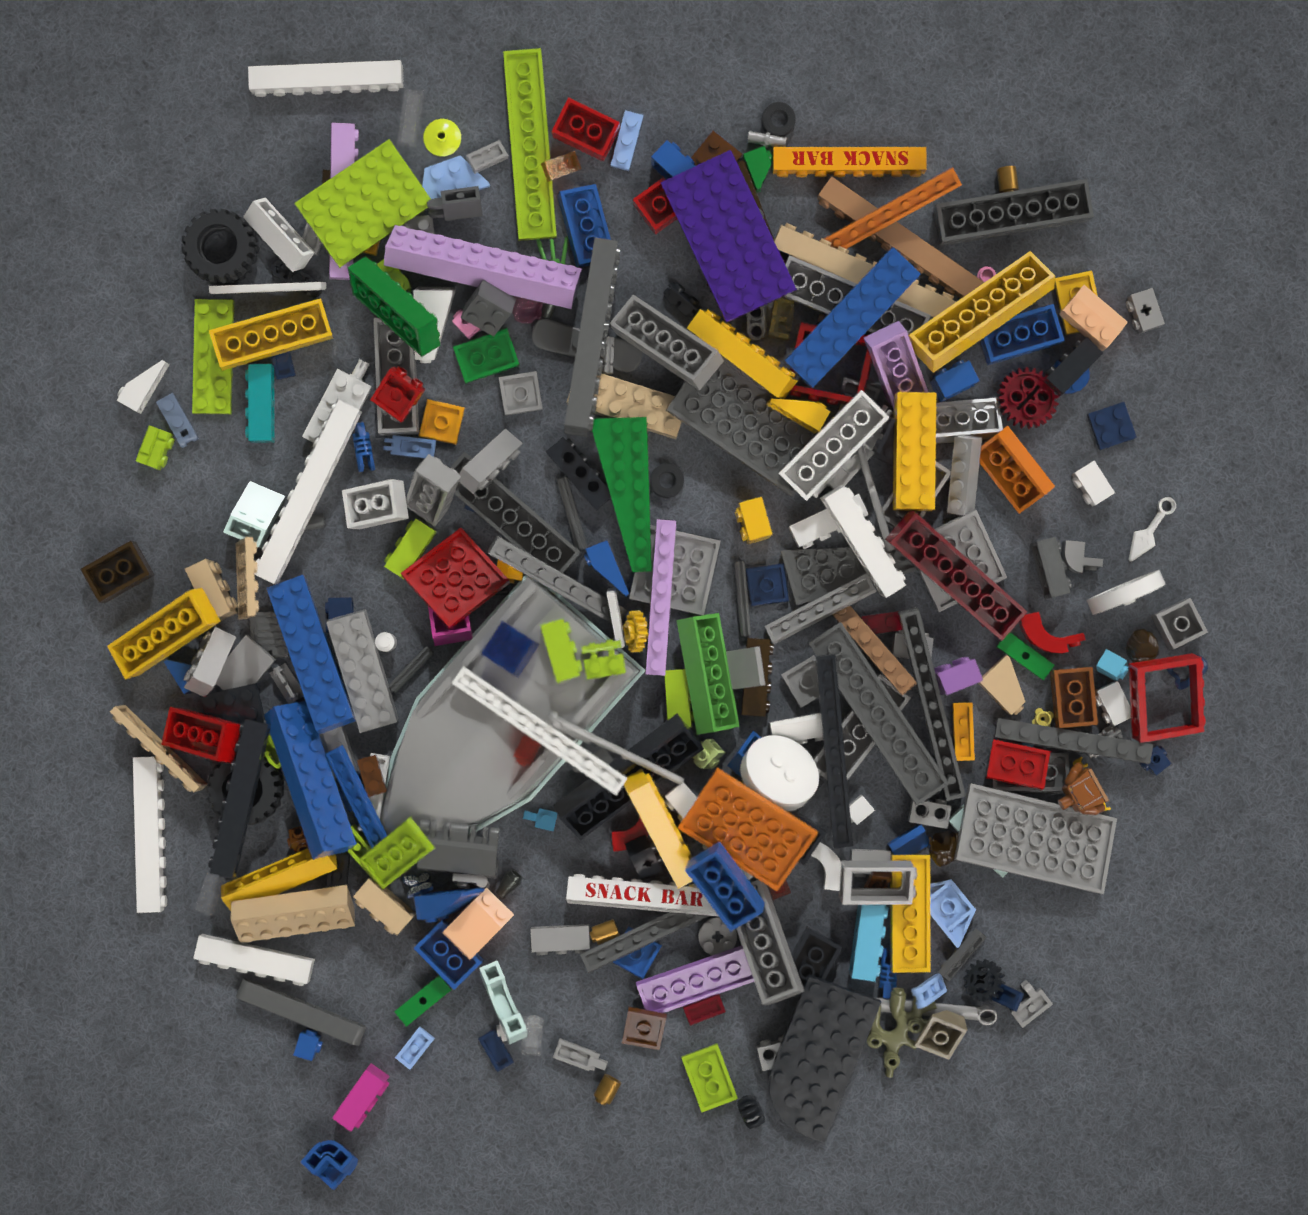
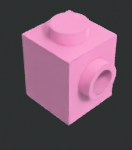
M460 309L454 314L452 322L470 340L481 329L462 319L463 310Z

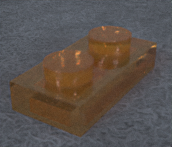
M575 151L541 163L548 182L582 169Z

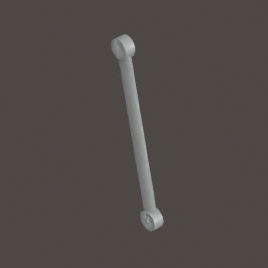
M876 998L882 1002L881 1012L891 1013L890 999ZM905 1000V1012H911L913 1001ZM935 1003L937 1009L922 1014V1016H932V1014L948 1010L963 1016L966 1020H977L983 1025L994 1024L997 1020L996 1009L991 1004L974 1007ZM985 1011L993 1014L989 1018L980 1016Z

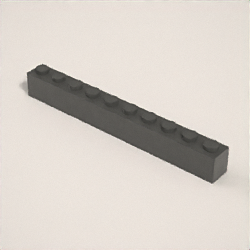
M915 607L900 611L898 615L914 679L917 682L916 687L935 762L949 782V785L942 789L944 797L947 801L965 797L919 609Z

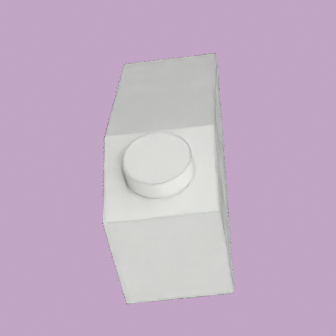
M161 360L128 382L125 387H121L119 390L117 401L141 414L169 364Z

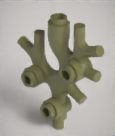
M898 987L893 988L890 994V1011L897 1022L896 1028L892 1031H886L881 1028L880 1005L867 1037V1044L871 1048H879L882 1043L886 1046V1050L883 1053L886 1077H893L894 1069L900 1064L898 1051L901 1046L906 1045L914 1050L917 1048L914 1046L916 1041L908 1037V1031L912 1033L921 1032L929 1021L922 1019V1014L937 1009L935 1001L926 1007L917 1009L915 1004L917 1000L914 996L912 1011L905 1012L906 993L903 988Z

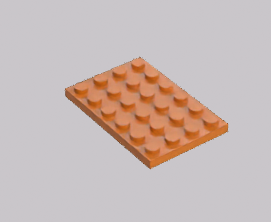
M718 768L678 826V829L708 848L721 842L739 868L776 891L781 887L818 833L815 829Z

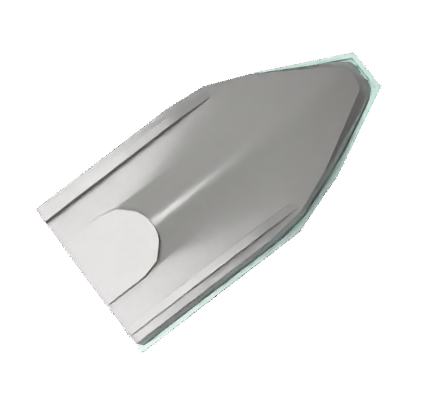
M525 575L522 581L512 589L472 634L473 639L465 642L415 699L389 763L386 780L387 792L384 793L380 817L387 835L410 817L419 828L421 819L430 820V832L432 821H437L436 832H443L444 823L449 822L448 837H450L452 823L469 825L470 835L471 825L476 826L477 832L531 801L565 763L563 758L454 685L452 682L462 667L467 668L547 723L549 713L558 712L559 718L590 733L646 670L621 648L614 649L615 655L623 654L626 673L587 680L584 660L591 659V653L583 654L581 646H587L592 642H595V644L604 643L610 640V638L559 593ZM564 619L565 622L569 621L572 633H569L570 641L575 642L577 652L574 655L576 660L580 659L583 671L580 672L581 676L557 683L540 625ZM608 650L597 652V658L609 656ZM556 729L557 731H559L560 733H562L563 735L577 743L579 746L583 742L567 733H564Z

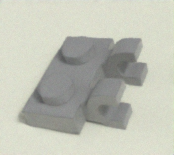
M1027 980L1020 985L1029 996L1020 1003L1017 1012L1010 1010V1013L1022 1028L1053 1005L1041 988L1035 991Z

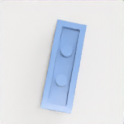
M625 110L611 167L626 171L630 170L643 115Z

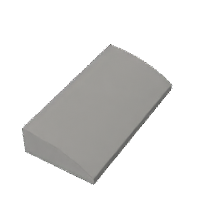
M997 398L936 403V444L953 443L956 436L962 435L982 437V440L994 437L1003 430Z

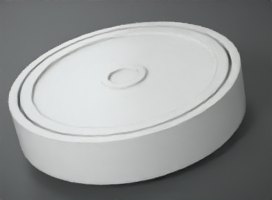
M1156 570L1104 591L1086 601L1092 615L1122 604L1126 606L1134 603L1136 598L1164 586L1165 582L1160 570Z
M772 735L758 739L746 752L741 762V776L744 785L785 811L797 810L804 806L818 787L819 774L812 756L800 744L786 737Z

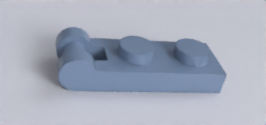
M174 393L156 402L181 448L188 446L187 443L192 440L195 442L199 439ZM187 430L189 434L183 437L181 433Z

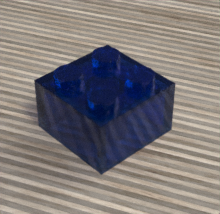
M501 621L481 652V655L510 674L519 677L540 644L510 624Z

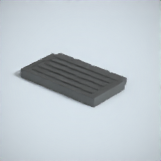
M317 610L328 640V633H326L325 628L328 614L325 613V610ZM256 612V616L250 618L251 638L269 654L270 650H272L274 658L289 657L275 612Z

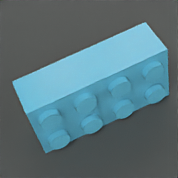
M858 905L849 967V975L853 979L875 981L876 977L880 975L878 958L882 957L883 954L881 938L885 937L886 927L883 925L884 918L887 919L888 907L886 905Z

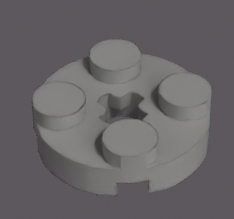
M713 917L703 923L699 930L698 938L703 950L713 956L733 949L737 941L736 929L730 931L720 917ZM716 931L723 935L720 942L712 939V935H715Z

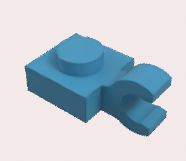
M539 808L538 813L525 810L523 819L536 821V828L554 831L558 814L554 811Z

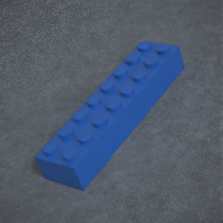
M894 247L890 248L783 362L810 388H813L921 273Z
M300 575L267 587L316 731L320 735L355 722L353 710L304 575Z
M306 701L274 706L264 716L267 724H271L270 734L312 859L348 851L356 845V841Z

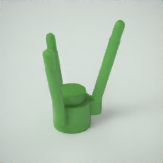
M565 237L561 262L560 259H555L554 240L550 239L551 259L548 261H555L565 265L568 237ZM536 239L541 258L547 260L540 239Z

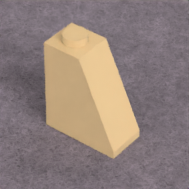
M1004 655L982 676L983 681L978 684L1008 715L1013 713L1017 715L1024 708L1022 705L1025 703V699L1010 657Z

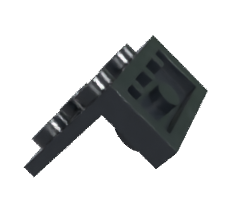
M894 418L890 422L886 421L880 433L883 437L882 439H877L872 449L875 452L874 458L893 466L894 422L896 420Z

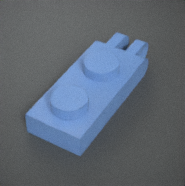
M393 435L392 439L384 438L385 443H392L391 446H383V450L391 451L390 455L425 459L430 454L435 457L436 440Z

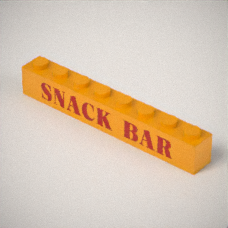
M773 147V174H777V177H788V174H796V177H807V174H815V177H826V174H834V177H844L845 174H853L854 177H863L864 174H872L873 177H882L884 174H891L892 177H901L903 174H910L911 177H920L927 170L926 147Z

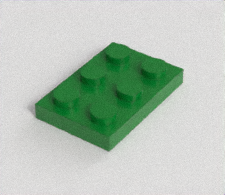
M508 329L498 331L495 336L489 334L453 347L466 384L520 366Z

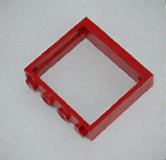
M801 322L795 348L804 340L805 334L809 335L817 325ZM863 335L855 344L866 346L864 337L867 335ZM868 348L857 393L860 390L865 393L872 365ZM797 385L789 392V395L800 398L801 395L808 396V399L811 401L827 400L826 403L831 405H838V403L847 404L853 398Z
M1191 653L1128 664L1133 739L1143 743L1204 732L1206 719L1204 716L1205 699L1203 697L1204 680L1202 678L1204 665L1202 657ZM1189 665L1192 724L1147 732L1145 672Z

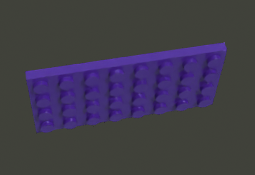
M731 150L661 182L666 197L726 323L797 290Z

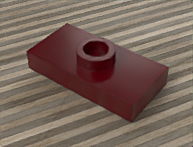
M719 994L683 1007L690 1026L726 1012Z

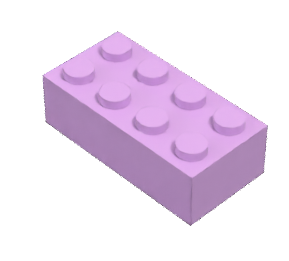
M899 321L864 337L885 397L893 409L894 395L897 392L929 393L908 333Z

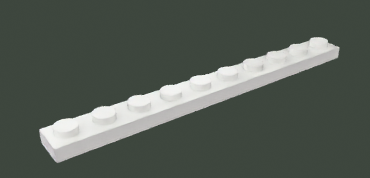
M462 667L452 683L615 795H617L627 780L621 773L467 668Z

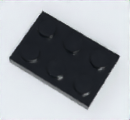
M257 683L208 693L206 697L200 696L204 714L238 724L244 723L246 719L259 722L266 720Z

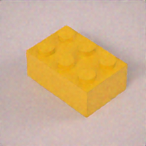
M762 497L739 503L735 510L737 522L742 524L740 530L742 540L746 541L748 545L769 539L772 536V531Z

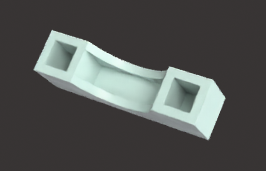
M498 961L480 967L481 979L508 1043L512 1044L526 1038V1026L520 1012H518L514 1005Z

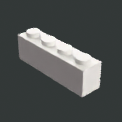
M266 198L252 202L243 218L292 272L305 268L315 253L313 249Z
M857 494L853 501L862 507L865 512L863 515L865 519L869 514L860 495ZM827 509L788 527L797 547H803V549L813 546V541L819 538L821 541L830 538V533L836 530L838 533L841 532Z

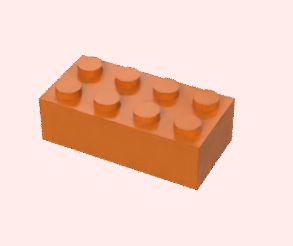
M1009 426L1005 427L981 446L979 463L1019 514L1055 487Z

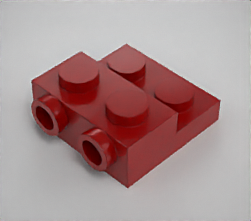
M394 366L388 370L370 400L398 421L403 422L426 389L422 387V381L417 378L411 379L407 376L408 372L400 366L396 368Z

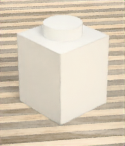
M863 795L858 796L849 804L851 824L854 822L858 825L875 811Z

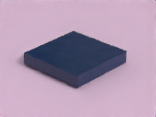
M784 563L746 568L751 606L789 601Z

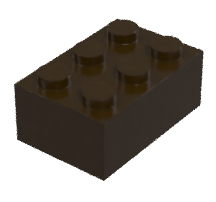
M135 541L123 544L80 569L99 603H106L155 575Z

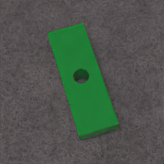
M1011 633L1003 641L1000 640L996 646L1041 680H1044L1054 667L1052 662ZM1024 652L1028 654L1027 659L1022 658Z
M438 975L394 1012L407 1027L449 993L452 988ZM425 997L427 1002L422 1003L420 998Z

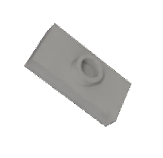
M500 140L466 155V160L474 174L508 159V154Z

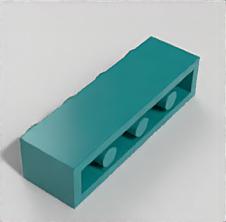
M248 364V369L245 370V379L248 381V388L245 390V397L248 400V407L245 409V416L248 419V426L245 429L246 438L252 443L275 442L274 366L272 364Z

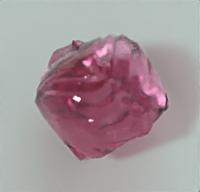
M513 296L516 298L512 311L515 321L530 324L535 319L539 320L541 318L543 302Z

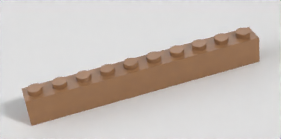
M832 176L817 198L822 207L826 209L831 208L835 211L834 214L842 220L845 218L851 223L878 209ZM897 221L867 237L871 241L875 242L877 240L882 244L881 247L887 252L890 248L894 247L918 272L929 276L928 280L933 284L938 285L939 283L942 285L944 291L952 296L956 295L961 299L985 283Z

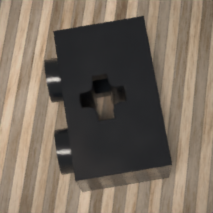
M646 834L625 843L629 857L642 881L663 871L660 866L663 863L659 852L655 853L657 851L653 840H648Z

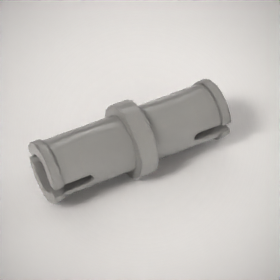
M749 131L747 143L764 145L765 148H768V146L786 147L787 137L770 135L768 132L763 134Z

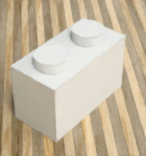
M1095 461L1072 474L1073 484L1077 489L1080 488L1082 490L1084 501L1088 505L1091 504L1092 507L1115 493Z
M1113 681L1095 690L1096 704L1098 707H1102L1104 712L1102 717L1106 724L1109 723L1110 726H1115L1131 718V707L1118 681Z

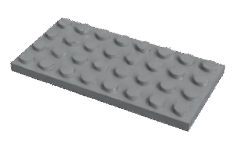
M970 783L968 784L954 860L1097 894H1104L1117 818L1101 814L1085 815L1080 811L1075 812L1072 807L1063 810L1059 804Z

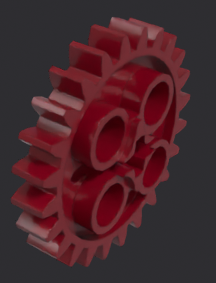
M1028 367L1024 368L1023 372L1018 368L1016 373L1012 371L1009 373V376L1004 378L1005 382L1000 383L999 386L1003 389H999L997 393L1002 396H999L997 401L1002 402V404L998 408H1004L1005 411L1002 412V415L1008 414L1007 421L1013 419V426L1019 422L1021 429L1025 425H1027L1028 429H1031L1033 425L1035 428H1038L1040 423L1042 425L1046 424V420L1049 421L1053 418L1051 414L1056 413L1054 408L1059 403L1054 400H1057L1059 396L1054 395V391L1043 381L1047 376L1042 377V370L1037 374L1036 368H1033L1030 372ZM1024 381L1030 384V389L1024 386ZM1038 386L1039 389L1031 396L1029 401L1020 410H1017V407L1025 400L1027 395ZM1038 394L1044 397V402L1038 399ZM1011 395H1015L1018 398V402L1013 401ZM1026 408L1031 409L1032 415L1026 412Z

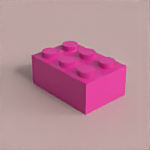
M371 1063L332 1119L349 1131H352L354 1127L358 1129L367 1116L365 1111L370 1112L378 1101L376 1095L381 1097L390 1084L387 1082L390 1076Z

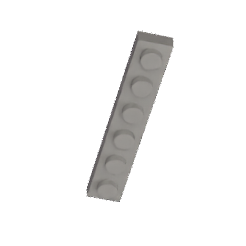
M866 573L766 625L765 628L772 643L776 644L877 591L869 575Z

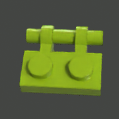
M610 639L604 643L595 644V642H592L587 646H581L583 654L591 653V659L584 660L587 680L626 673L623 654L615 655L614 649L622 648L621 640L613 641ZM608 650L609 656L597 658V652Z

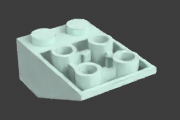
M250 481L231 513L223 532L240 540L245 537H253V542L257 543V547L263 548L285 496Z

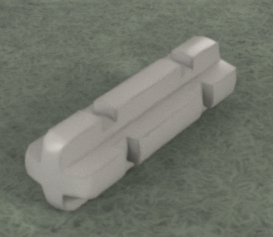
M608 336L607 339H604L606 341V348L603 357V374L609 375L613 374L614 337Z

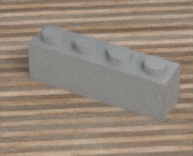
M505 428L461 469L458 474L461 476L459 482L473 494L478 489L483 490L489 483L488 480H493L500 471L498 470L500 468L504 470L509 465L510 459L515 460L520 454L519 448L523 443Z
M962 435L954 438L947 513L965 516L969 511L975 509L982 437Z

